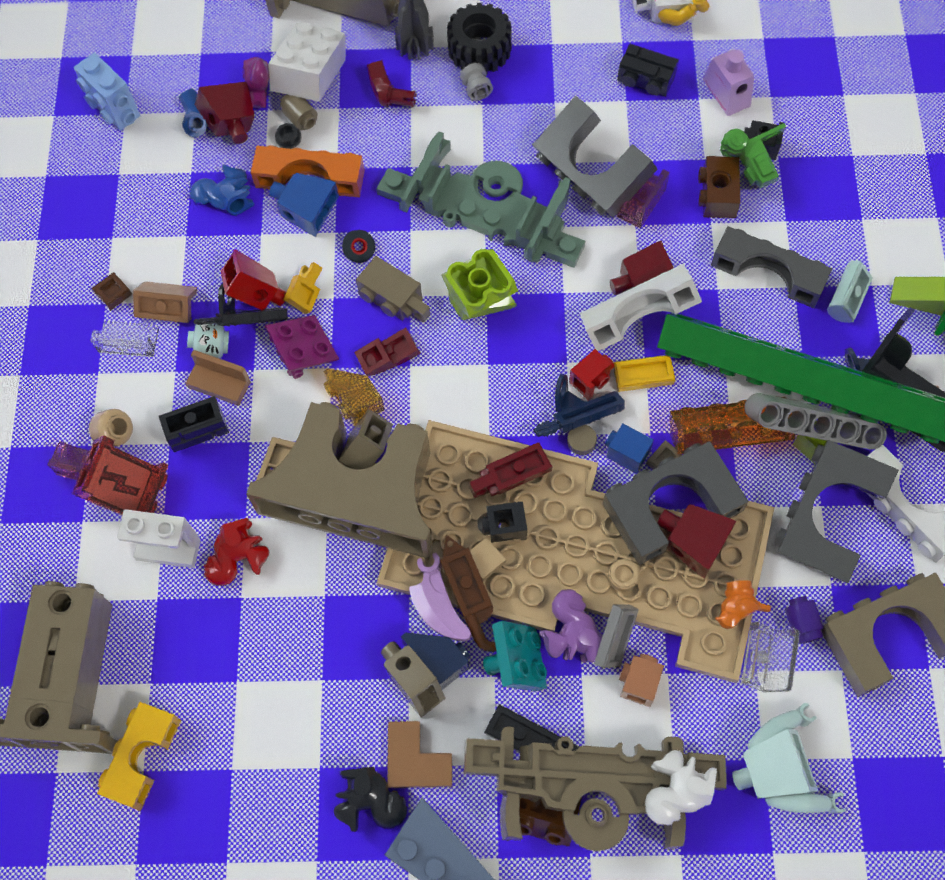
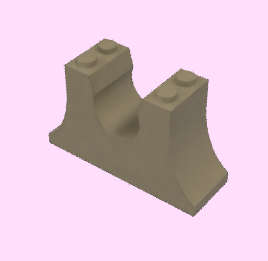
M311 402L299 436L289 454L272 472L257 481L251 482L246 495L256 513L429 559L433 548L430 529L424 523L418 511L420 487L431 454L428 432L416 424H397L387 440L386 452L377 464L366 469H351L342 465L339 461L346 444L347 435L340 409L328 402H321L320 404Z

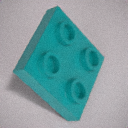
M506 621L492 624L497 654L484 658L483 666L489 676L500 673L502 687L530 691L547 689V671L542 662L540 651L541 639L537 629Z

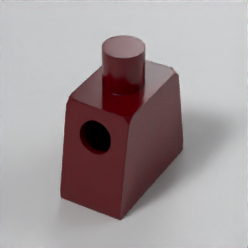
M247 82L199 87L195 106L203 116V119L206 120L212 133L215 136L230 135L235 144L244 143L248 139L247 132L250 131L254 120V110Z
M658 241L622 260L621 276L609 281L614 295L621 294L674 268L662 241Z
M688 504L681 517L664 509L657 524L671 533L668 539L667 550L705 579L737 521Z

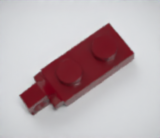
M535 443L486 465V469L480 471L481 477L469 482V489L474 499L490 493L491 497L497 494L500 495L551 472L553 467L541 444Z

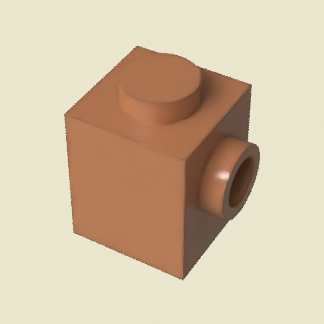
M640 654V657L634 655L630 664L624 662L619 678L620 681L624 682L620 697L651 707L664 665L659 664L658 659L646 654Z

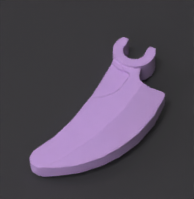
M433 553L434 564L431 567H425L421 558L417 559L418 568L424 574L421 583L410 586L409 591L418 614L436 633L456 641L465 642L470 640L472 637L471 631L457 615L447 594L440 570L442 568L440 557L437 553Z

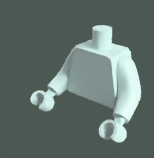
M804 703L798 709L780 714L766 722L752 736L748 743V750L743 753L747 767L732 772L736 788L740 791L754 787L757 797L765 798L769 806L789 812H829L833 814L845 812L846 808L839 809L835 804L836 797H843V793L813 794L818 792L798 731L793 730L798 726L806 727L817 718L816 716L808 718L804 715L803 711L810 705Z

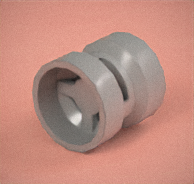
M473 63L461 71V81L464 86H467L466 92L471 100L479 101L492 93V83L486 77V71L482 64Z

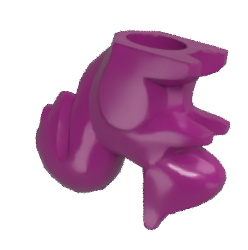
M258 57L244 60L243 79L247 82L253 108H266V91L269 82L268 62Z

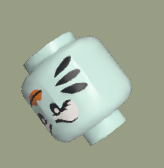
M217 323L195 325L194 331H188L187 348H193V350L219 359L222 358L223 353L228 354L229 331H225L224 326L217 325Z

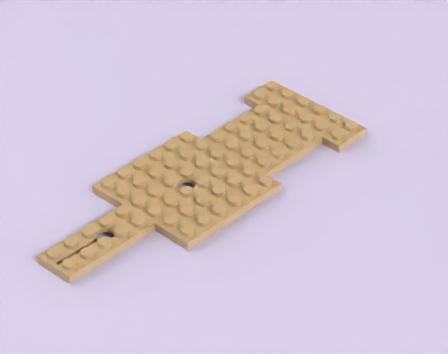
M428 420L425 430L428 432L431 454L420 487L418 511L424 523L430 529L433 546L432 552L428 559L387 548L377 580L378 587L410 595L409 587L421 583L424 574L418 568L417 559L421 558L425 567H431L434 564L433 553H437L440 559H442L446 535L465 549L469 547V550L474 548L485 537L491 542L490 535H484L478 529V521L481 517L487 515L486 506L523 501L528 530L527 540L514 539L491 543L504 556L506 563L483 582L493 604V612L490 617L531 626L541 631L550 630L555 632L558 619L555 618L552 612L553 600L560 591L572 589L583 597L582 600L586 604L584 611L609 617L613 605H632L638 608L635 625L682 637L675 667L734 683L739 681L752 614L742 619L732 629L721 627L715 618L721 614V603L727 598L725 595L727 582L738 580L751 581L752 588L755 591L753 596L756 598L774 507L749 501L743 512L731 518L737 522L705 579L667 549L661 555L638 565L603 506L606 493L592 490L598 468L597 462L543 449L553 467L551 472L500 495L497 494L491 497L490 493L474 499L469 489V482L480 478V471L486 469V465L530 445ZM272 437L257 480L272 472L286 458L295 442ZM649 504L651 514L657 522L665 508ZM666 509L679 517H681L683 514L681 512ZM501 523V528L510 527L507 523ZM660 527L668 540L671 533ZM449 541L447 545L451 547L453 542ZM620 559L634 562L640 572L637 585L627 592L614 589L608 581V572L611 565ZM442 566L440 570L447 594L453 607L460 608Z

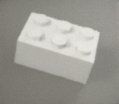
M297 22L268 63L270 91L320 102L346 60L345 33L332 28H321L312 26L309 23Z

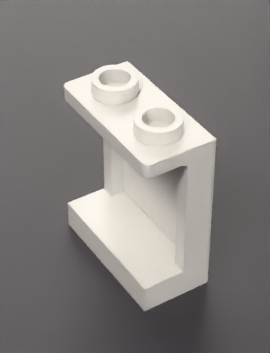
M124 509L117 538L120 541L137 543L133 556L136 561L195 568L201 539L185 517Z

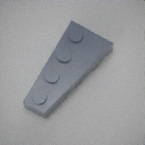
M421 798L385 853L388 859L418 880H495L423 798Z

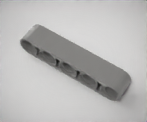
M763 393L751 395L745 403L744 409L747 416L769 429L830 440L865 449L879 448L884 444L887 436L884 426L879 423L867 422L860 418V414L840 413L831 408ZM766 407L765 412L761 414L762 410Z

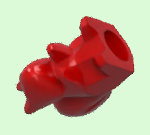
M248 518L223 524L220 527V532L214 542V555L209 556L207 563L204 564V575L211 584L216 586L230 584L237 575V562L246 559L252 571L256 575H260L261 567L268 559L270 552L266 546H256L263 540L260 535L249 536L247 530L252 527V522Z

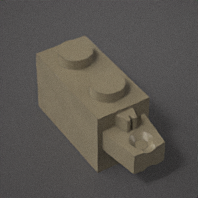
M375 256L356 278L359 296L368 303L373 302L380 306L381 310L390 317L396 316L403 321L405 317L409 318L411 315L424 323L431 315L430 307L422 302L421 283L378 256Z
M368 408L351 431L339 461L351 469L360 470L372 467L384 452L393 424Z

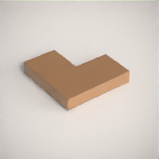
M420 721L388 722V788L452 787V753H420Z

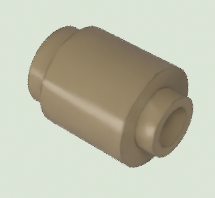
M286 94L281 99L280 107L282 108V113L297 129L301 131L308 130L315 125L318 113L305 98Z

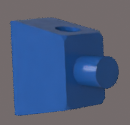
M299 173L293 174L287 185L275 181L269 192L270 197L278 199L279 212L284 219L315 237L339 198L335 181Z

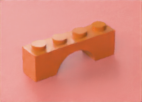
M272 145L256 146L251 168V176L255 188L270 189L275 181L286 185L293 174L299 173L316 175L323 179L335 181L339 196L359 198L365 172L362 155L332 153L325 150L310 151L301 148H278Z

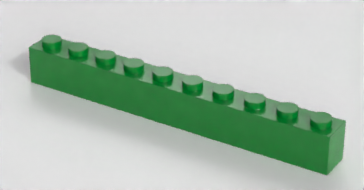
M679 313L666 315L657 347L664 349V354L670 357L681 358V356L692 359L691 363L701 367H708V365L719 367L718 372L728 376H735L736 373L746 376V381L752 384L763 385V383L773 385L774 390L779 393L791 395V392L803 395L802 399L807 402L820 404V401L831 404V409L837 412L848 414L849 411L861 414L860 418L867 422L877 424L880 420L891 424L890 428L895 431L908 433L910 430L920 433V438L925 441L937 444L940 440L945 442L944 397Z

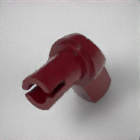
M383 60L367 64L370 83L380 105L387 108L392 104L415 107L416 99L414 97H417V92L415 90L394 88V85H392L388 78Z

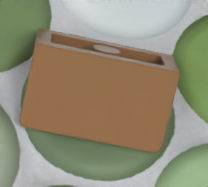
M143 282L133 290L134 317L189 323L191 321V298L197 294V287Z
M193 350L191 357L195 365L185 383L187 387L239 406L251 383L246 369L231 362Z

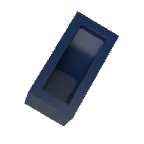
M407 632L401 635L403 644L405 646L409 645L437 678L442 690L470 669L469 661L467 660L470 654L460 642L455 644L451 638Z

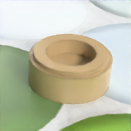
M627 559L615 561L608 572L610 585L621 592L632 590L637 585L640 577L637 565Z

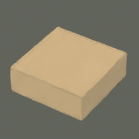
M486 537L470 550L483 582L506 563L504 556Z

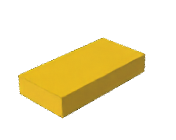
M668 355L614 362L618 392L675 384L676 380L672 361Z

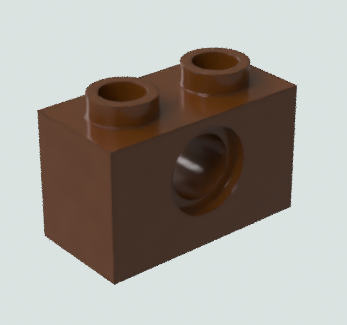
M706 156L704 167H699L698 183H703V190L699 191V206H703V217L736 218L741 204L739 157Z

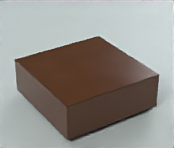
M114 272L92 288L93 292L110 311L132 295L130 289Z

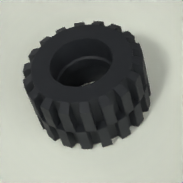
M477 2V5L467 4L466 8L460 7L457 10V14H452L450 22L447 24L449 57L453 60V64L456 67L461 66V70H463L470 64L480 63L484 66L486 74L490 70L492 72L497 71L498 66L503 67L506 64V59L509 60L511 51L512 26L507 14H502V9L499 7L493 8V5L489 3L482 5V2ZM476 37H484V38H487V39H484V40H474L473 38H476Z

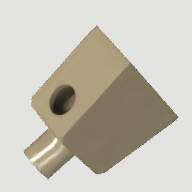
M392 641L382 649L381 654L386 659L383 665L387 673L421 718L446 699L437 678L409 645L401 649L395 641Z

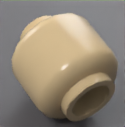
M119 409L98 412L89 423L90 437L95 444L101 447L111 448L123 445L130 439L133 433L131 418Z

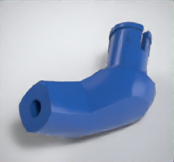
M193 88L182 92L179 96V100L185 110L182 126L185 133L189 136L200 137L206 132L208 125L195 106L197 93Z

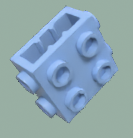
M95 52L73 67L78 76L76 82L86 93L84 99L92 109L98 108L100 110V115L107 124L113 123L121 131L141 116L127 83Z

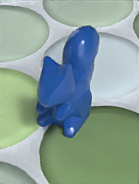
M222 165L225 175L224 180L216 183L212 179L202 178L191 186L190 197L196 204L206 205L210 203L215 208L226 210L235 216L254 206L253 200L246 198L250 193V186L244 185L248 182L247 174L239 168Z

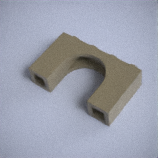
M936 572L927 577L920 573L907 580L908 585L901 589L894 585L880 593L881 598L873 602L870 598H866L854 604V610L844 614L840 610L825 618L827 623L823 626L824 629L821 630L823 637L857 697L871 692L894 679L873 640V627L879 616L900 614L910 618L921 628L938 658L945 657V586Z

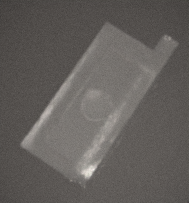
M104 321L102 331L93 330L90 341L98 353L154 357L159 327L155 324Z
M761 622L751 623L741 683L764 693L791 691L800 631L795 628L777 630Z

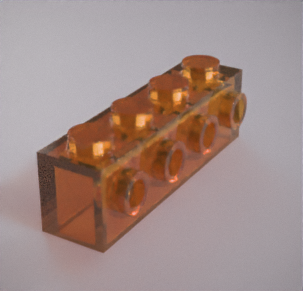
M747 400L729 404L716 403L697 408L684 407L680 410L670 411V436L678 454H684L687 448L696 443L703 445L710 441L715 450L795 440V434L765 428L749 418L744 409ZM766 407L762 410L761 414L765 412Z

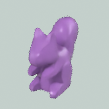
M572 589L560 591L552 603V612L555 618L563 623L560 633L544 630L539 631V635L543 638L547 653L552 658H557L563 653L564 660H572L575 653L579 652L581 662L586 663L588 660V662L593 663L603 635L598 631L593 618L584 612L586 604L582 600L583 597Z

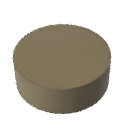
M583 425L575 428V430H570L567 444L573 453L587 455L594 450L597 435L590 426Z

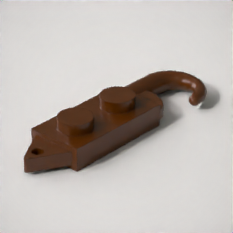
M446 535L443 558L440 561L476 645L484 651L495 652V642H491L486 638L480 625L493 612V604L469 547L465 549ZM449 541L453 542L451 547L447 545Z

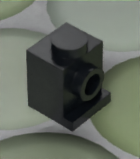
M752 120L751 126L745 127L744 132L751 139L779 125ZM783 132L763 142L771 160H776Z
M523 501L486 506L487 517H481L484 535H490L491 543L514 539L527 540L528 530ZM500 523H507L510 527L499 528L498 526Z

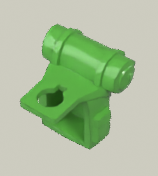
M783 123L751 139L748 138L743 130L731 129L724 135L721 141L720 151L722 156L739 157L746 168L743 172L744 176L751 186L756 185L759 189L778 181L779 176L763 142L784 132L786 125Z

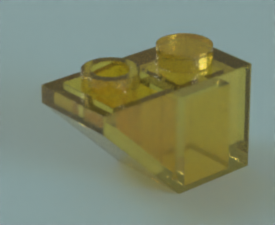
M330 368L323 371L326 382L323 383L325 390L330 398L336 396L340 403L337 407L340 409L342 417L345 420L350 418L354 426L357 425L368 408L377 414L385 410L383 399L368 376Z

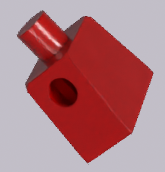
M235 249L221 270L225 294L260 310L266 309L270 302L282 306L285 302L283 299L287 291L278 287L275 274Z

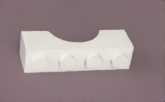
M683 263L579 314L595 349L600 351L623 340L628 327L639 318L659 311L678 314L701 303L702 300L691 275Z
M882 445L871 452L868 457L899 469L887 498L880 499L871 494L868 495L874 500L876 508L882 513L887 514L895 522L897 529L902 534L909 536L918 545L919 551L925 557L932 559L936 563L945 556V511L926 512L916 508L905 498L899 482L900 473L904 465Z

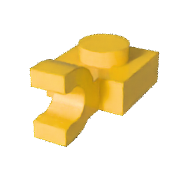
M315 262L311 263L310 267L303 265L299 275L293 276L283 300L304 314L311 313L320 292V288L314 284L322 271V267Z

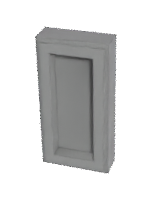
M632 605L612 606L594 662L595 665L601 668L621 666L638 614V608Z

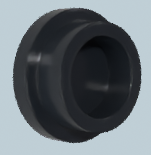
M290 123L280 125L275 133L276 143L281 148H295L302 139L300 130Z

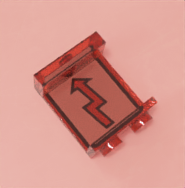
M103 435L95 439L72 495L119 515H123L124 509L154 513L157 508L156 496L158 491L165 486L168 475L165 474L168 464L163 462L154 466L112 446L115 440Z

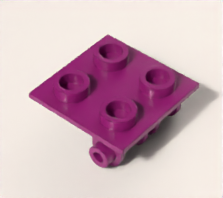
M315 315L265 325L270 335L269 339L274 343L281 362L287 367L288 375L293 376L294 379L303 376L304 368L339 360Z

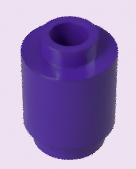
M807 596L789 600L790 606L785 608V612L793 637H797L799 644L823 638L821 630L824 627L815 600L808 601Z

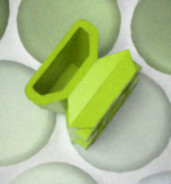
M493 249L477 250L473 254L472 259L466 262H455L449 266L447 272L441 274L449 292V301L462 321L512 309L517 306L511 297L512 294L518 292L515 280Z

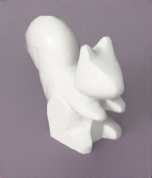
M678 750L670 751L661 760L654 761L651 768L670 776V787H656L647 794L645 800L647 815L653 822L659 825H672L674 821L680 820L681 812L692 813L703 808L705 805H710L714 796L717 768L712 767L705 774L695 771V757H691L686 766H684L683 755Z

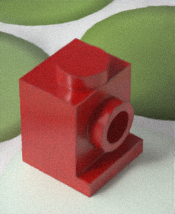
M594 349L570 370L569 383L587 400H591L594 389H601L610 380V371L615 367L614 363L607 355H601Z

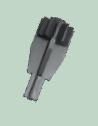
M399 0L398 27H395L396 49L400 50V56H404L408 52V60H411L413 54H417L418 60H421V52L429 56V49L433 50L434 48L432 26L429 27V13L424 0Z

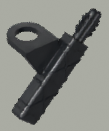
M222 283L218 291L219 313H216V317L194 319L193 322L196 325L217 323L220 326H236L240 324L283 321L288 319V313L286 308H269L264 310L235 309V298L228 296L226 304Z

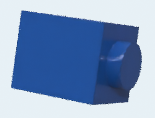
M622 423L617 432L612 430L606 440L605 446L608 447L606 458L637 474L651 451L654 439Z

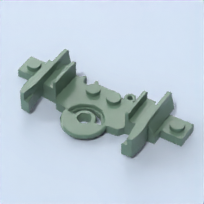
M438 132L431 140L413 176L388 168L376 188L377 195L399 202L400 210L406 213L417 193H420L418 199L423 203L425 212L436 217L443 216V223L446 227L455 226L457 220H459L463 227L487 235L489 241H492L495 235L501 234L505 236L504 247L514 245L525 249L524 258L531 262H539L543 253H545L546 258L575 268L585 247V240L562 232L565 221H562L560 216L569 198V178L565 177L563 181L559 180L558 188L554 192L548 207L537 203V197L532 196L530 199L521 194L523 179L520 172L513 165L504 161L483 163L473 171L471 176L459 172L451 176L450 165L445 164L444 168L439 167L443 158L451 150V142L444 139L443 132ZM479 179L483 181L484 191L492 197L503 196L508 190L512 191V194L506 199L499 201L486 199L478 190ZM494 184H499L501 188L492 189L491 186Z

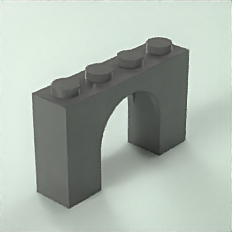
M575 95L532 145L538 151L536 157L547 167L550 163L557 169L554 173L562 181L565 177L569 178L575 184L572 189L583 199L586 196L594 201L591 206L603 216L607 213L614 218L658 169L649 157L632 144L607 171L596 175H587L579 172L576 166L577 150L601 120L594 110Z
M827 440L824 446L817 445L811 461L815 462V466L811 474L805 472L799 485V489L803 490L799 502L796 500L792 501L786 515L791 518L786 529L780 528L774 544L778 546L777 553L840 581L849 583L861 555L827 540L818 532L812 517L813 504L821 491L828 486L836 484L849 485L880 499H885L899 469Z
M710 441L703 445L696 443L687 448L683 455L677 458L671 456L659 463L658 468L650 472L647 469L642 470L633 476L632 481L624 485L617 483L607 489L604 495L603 506L638 565L666 552L669 544L651 514L649 507V498L661 487L667 485L688 487L700 496L709 511L728 518L736 516L746 508L749 502Z

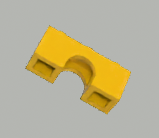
M139 701L137 708H133L127 718L126 726L128 727L123 738H120L113 748L112 756L114 758L109 769H105L99 778L97 794L141 811L155 780L139 772L137 767L138 757L145 748L150 746H159L168 750L181 719L174 714Z

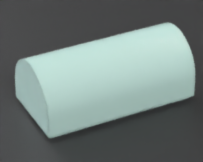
M861 260L850 261L847 264L827 309L828 314L840 322H854L873 279Z

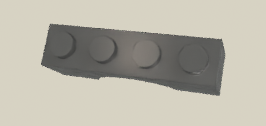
M727 226L711 263L712 267L734 276H738L741 272L755 267L772 270L784 280L789 299L811 308H815L833 269L820 261L808 259L793 250H786L768 240L756 238L741 229H734Z

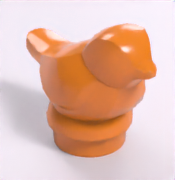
M731 581L726 583L727 590H725V595L727 598L721 603V614L715 620L719 622L721 627L732 629L753 612H771V606L760 603L753 596L755 591L752 588L751 581Z

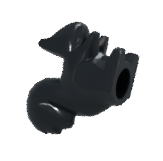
M375 767L340 771V776L348 780V789L336 793V797L345 799L346 802L336 805L333 812L335 817L347 824L352 832L358 829L360 810L371 809L374 822L384 829L394 828L404 821L407 815L404 797H400L398 791L389 792L385 778L375 770Z

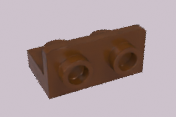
M582 797L579 799L573 814L578 815ZM519 798V820L523 836L531 835L544 839L553 845L570 846L572 839L569 837L563 824V811L546 809L541 799L537 802H532L530 799Z

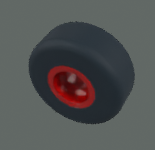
M353 230L344 237L342 250L349 260L362 263L373 256L375 241L368 232ZM358 241L363 244V249L360 251L354 248V244Z

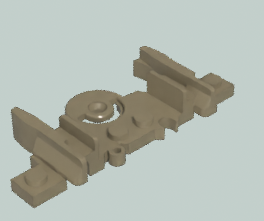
M514 727L503 728L501 740L467 738L465 740L464 774L497 776L496 792L502 794L500 828L502 840L520 841L523 839L519 820V798L530 799L532 802H537L541 799L546 809L563 811V824L566 832L580 847L590 851H604L614 847L626 834L629 825V815L647 813L645 808L647 794L656 787H670L671 777L653 770L651 765L654 761L661 760L667 753L673 750H678L682 753L684 766H686L691 757H695V771L705 774L710 768H717L714 790L727 789L725 755L684 754L683 740L679 737H666L663 739L661 751L645 750L641 744H637L634 746L635 752L633 757H628L622 751V742L618 743L614 748L580 746L576 751H571L573 749V741L571 738L563 736L556 741L555 749L550 743L533 742L527 746H521L520 760H513ZM561 743H565L567 748H563ZM600 792L613 800L618 809L619 817H613L610 806L605 801L597 798L586 801L581 806L579 815L573 813L579 799L584 794ZM594 809H599L603 814V819L600 822L592 818L591 814ZM681 812L679 821H674L672 825L663 824L666 838L664 849L674 850L684 846L686 815L685 812Z

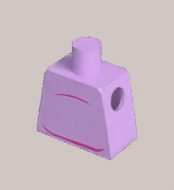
M733 49L714 57L709 64L703 81L727 116L749 108L752 100L754 75L744 61V54L740 50Z

